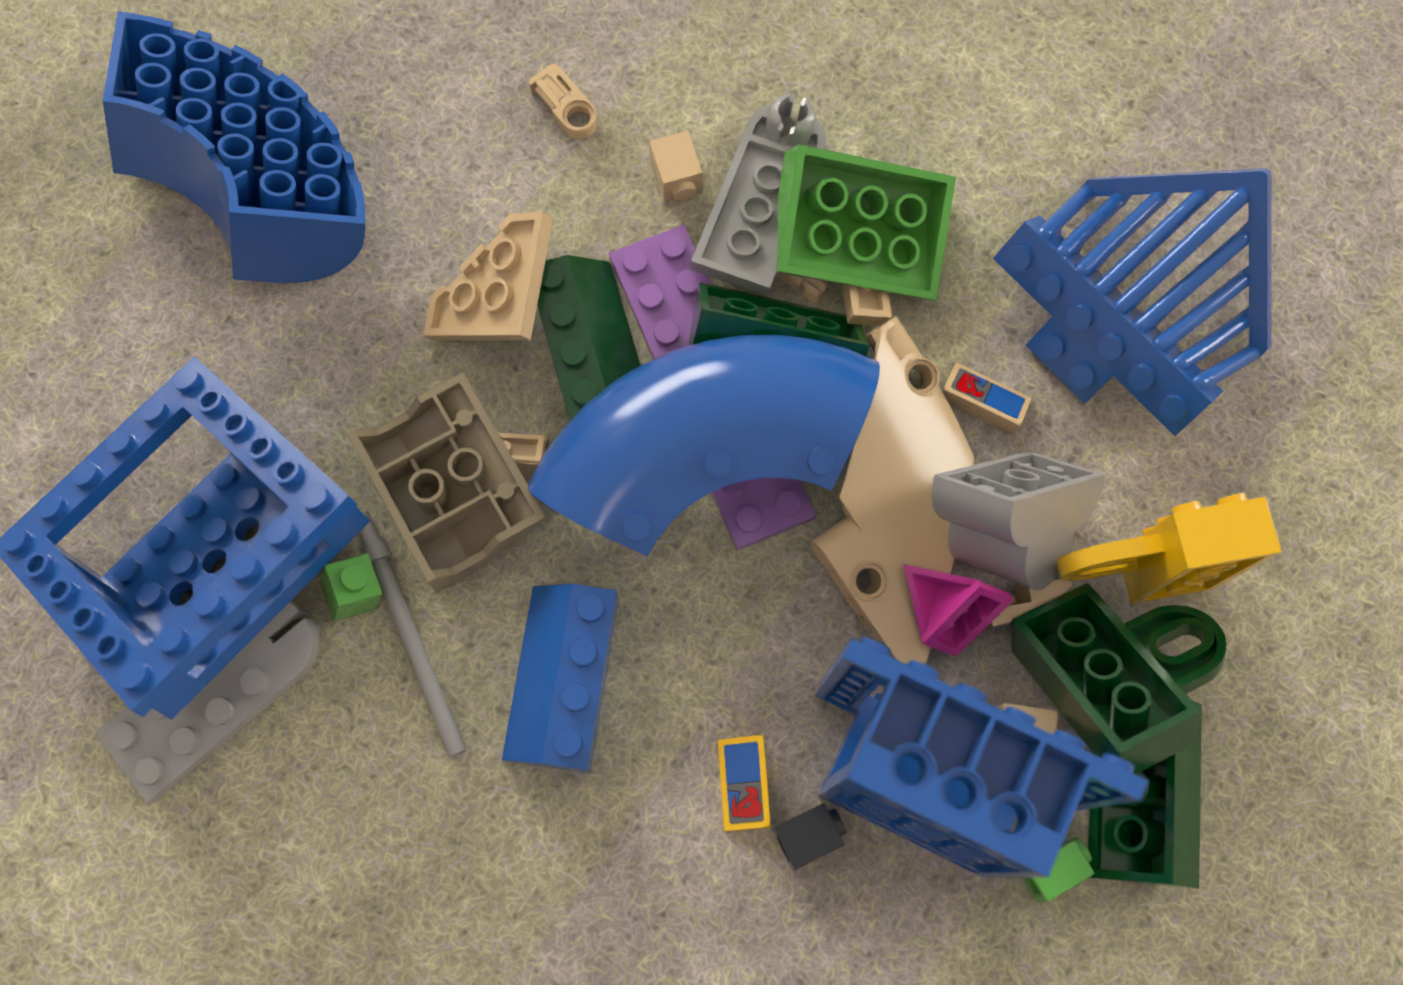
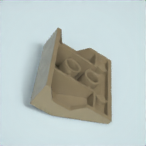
M464 372L416 396L405 413L377 428L355 429L347 433L349 440L427 583L436 593L474 573L547 520L535 496L528 490L527 482Z

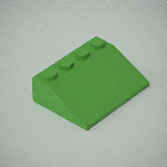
M796 145L784 153L779 185L777 272L936 301L956 177L820 148Z

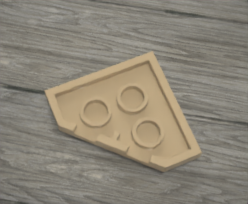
M543 211L510 213L498 225L501 232L487 246L480 244L459 266L462 273L448 287L441 285L431 295L423 336L434 341L531 340L553 217Z

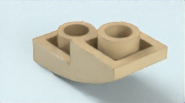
M1055 578L1047 587L1041 590H1033L1020 584L1014 585L1015 595H1012L1013 601L987 627L1012 622V619L1063 595L1072 586V582Z

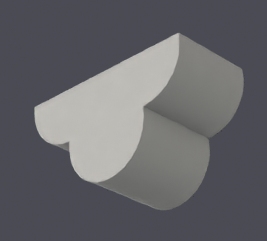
M1028 451L935 474L932 485V504L937 516L950 522L948 544L950 553L955 560L1033 590H1041L1047 587L1059 574L1056 561L1069 553L1074 531L1082 527L1093 513L1099 501L1106 474Z

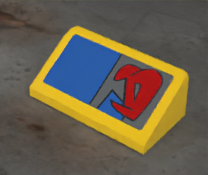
M753 735L718 740L724 831L770 828L764 736Z

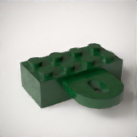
M1086 583L1012 619V652L1094 755L1102 758L1106 753L1120 757L1135 766L1133 773L1137 774L1196 743L1202 711L1188 697L1187 693L1207 684L1219 674L1224 664L1227 649L1226 637L1222 628L1208 614L1188 606L1166 605L1152 609L1123 623L1091 585ZM1183 635H1191L1201 641V644L1177 656L1165 655L1158 649L1160 646Z

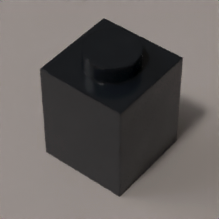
M825 803L772 828L792 871L845 846L841 838L842 835L847 833L845 826L836 809L833 808L828 811Z

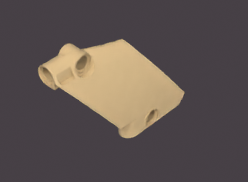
M894 316L866 335L869 345L875 352L874 359L880 364V374L868 415L850 453L838 495L846 516L811 540L810 545L861 623L867 630L871 628L874 631L870 634L873 639L887 646L891 650L890 654L892 657L904 664H909L910 660L926 664L931 647L922 643L903 564L951 574L954 558L950 553L948 544L950 522L939 518L934 511L932 504L933 479L935 474L973 465L974 455L939 386L940 372L937 365L932 360L923 357L897 316ZM911 368L916 370L921 376L919 389L914 388L909 382L908 374ZM866 569L871 576V584L866 591L861 592L856 585V578L861 570Z

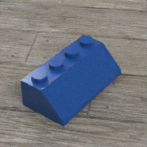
M578 584L533 586L502 761L591 774L619 602L617 590Z

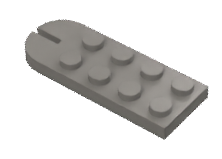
M782 95L774 100L771 105L759 109L752 115L694 252L690 270L769 296L777 275L778 192L784 153L798 144L824 149L826 142L824 128L816 118L814 107L807 98H803L796 124L791 128L788 138L783 137L792 115L796 95Z
M290 601L172 720L154 709H151L144 717H141L132 712L127 706L96 732L98 738L146 803L156 802L311 669L318 654L320 624L318 620L308 619L312 615L311 612L303 610L300 606ZM294 619H302L281 637L283 628Z

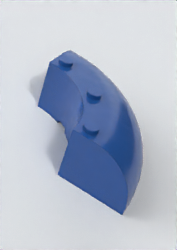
M117 12L103 95V108L113 173L135 176L162 184L179 192L201 207L213 219L227 241L232 258L233 280L301 283L328 277L348 266L358 256L364 243L366 226L364 194L361 182H359L354 169L352 155L344 148L340 141L338 129L324 111L320 113L308 101V94L297 83L283 73L279 76L263 66L261 58L237 45L230 49L212 41V34L198 30L196 34L174 29L173 22L151 16Z
M738 335L708 340L675 349L642 364L616 379L584 405L562 429L544 453L528 482V490L541 502L570 520L645 556L649 555L658 538L681 512L707 494L725 486L760 478H786L813 483L832 491L868 415L879 380L880 364L875 359L842 346L786 335Z

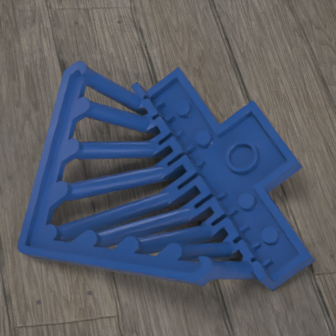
M1265 168L1093 177L1088 179L1047 220L1039 215L1025 221L993 257L1052 316L1025 345L1084 404L1114 376L1174 436L1182 431L1223 392L1216 385L1217 383L1254 362L1271 347L1272 175ZM1235 190L1124 294L1117 289L1145 259L1218 191ZM1192 192L1104 276L1099 272L1110 255L1156 211L1164 206L1173 193ZM1151 194L1085 257L1080 254L1085 242L1123 208L1132 195ZM1098 196H1110L1066 238L1061 236L1062 228L1089 201ZM1248 203V221L1234 235L1145 312L1141 313L1137 309L1139 304L1168 275ZM1249 244V265L1229 279L1164 332L1157 328L1182 301ZM1249 286V306L1184 351H1181L1175 345ZM1249 327V345L1209 369L1201 370L1196 365V363Z

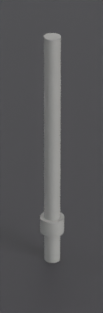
M363 511L362 513L370 522L359 532L364 545L361 549L362 555L369 554L377 580L449 757H454L465 752L466 748L389 560L392 558L387 543L385 540H380L369 511Z

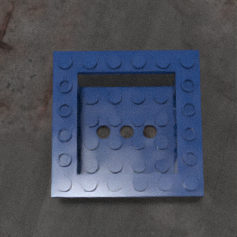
M194 356L0 537V558L132 712L144 717L151 709H154L172 720L370 520L356 507L357 503ZM191 416L231 452L103 576L58 546L57 543ZM259 525L257 534L252 539L244 541L246 532L251 527ZM222 557H226V563L222 569L212 573V567L215 562ZM193 589L191 599L179 606L181 596L187 590Z
M862 637L861 642L851 638L822 679L815 694L816 697L855 715L818 797L980 877H1049L1075 811L1140 801L1148 783V780L1133 773L1135 766L1130 762L1106 753L1100 758L1084 750L1085 742L1080 738L1061 730H1055L1052 735L1034 726L1036 719L1030 714L1009 706L1005 708V711H1002L986 703L987 695L980 690L962 683H958L957 687L954 688L938 680L939 673L932 667L915 660H910L909 664L906 665L890 657L891 650L887 646L867 637ZM879 685L884 687L882 693H876L874 697L870 696ZM1016 817H1018L1016 828L1010 832Z

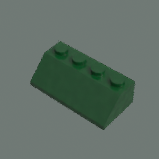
M564 255L545 260L537 306L570 422L584 405L607 386L641 365L611 263L609 261Z
M699 282L689 345L738 335H786L842 346L867 356L870 345L862 325L847 324L845 314Z
M1194 702L1195 705L1202 711V704ZM1202 713L1195 744L1136 774L1148 780L1140 801L1090 809L1088 850L1092 861L1089 862V865L1095 874L1089 878L1199 889Z

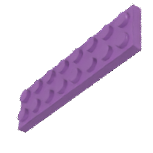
M685 225L609 253L610 262L653 359L675 349L689 346L698 284L700 282L712 285L707 275L690 270L691 260L696 249ZM760 478L738 482L711 492L736 551L813 521L816 518V514L800 480Z

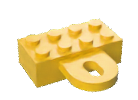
M1240 493L1218 499L1215 506L1202 508L1199 501L1177 505L1171 508V515L1158 518L1156 526L1142 530L1143 536L1084 548L1060 557L1056 563L1062 581L1086 580L1123 573L1130 604L1215 589L1282 551L1266 497L1247 500L1246 494Z

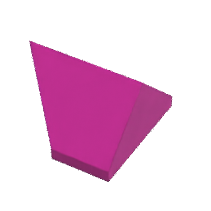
M903 564L922 643L955 657L1013 601L1010 593L979 580Z

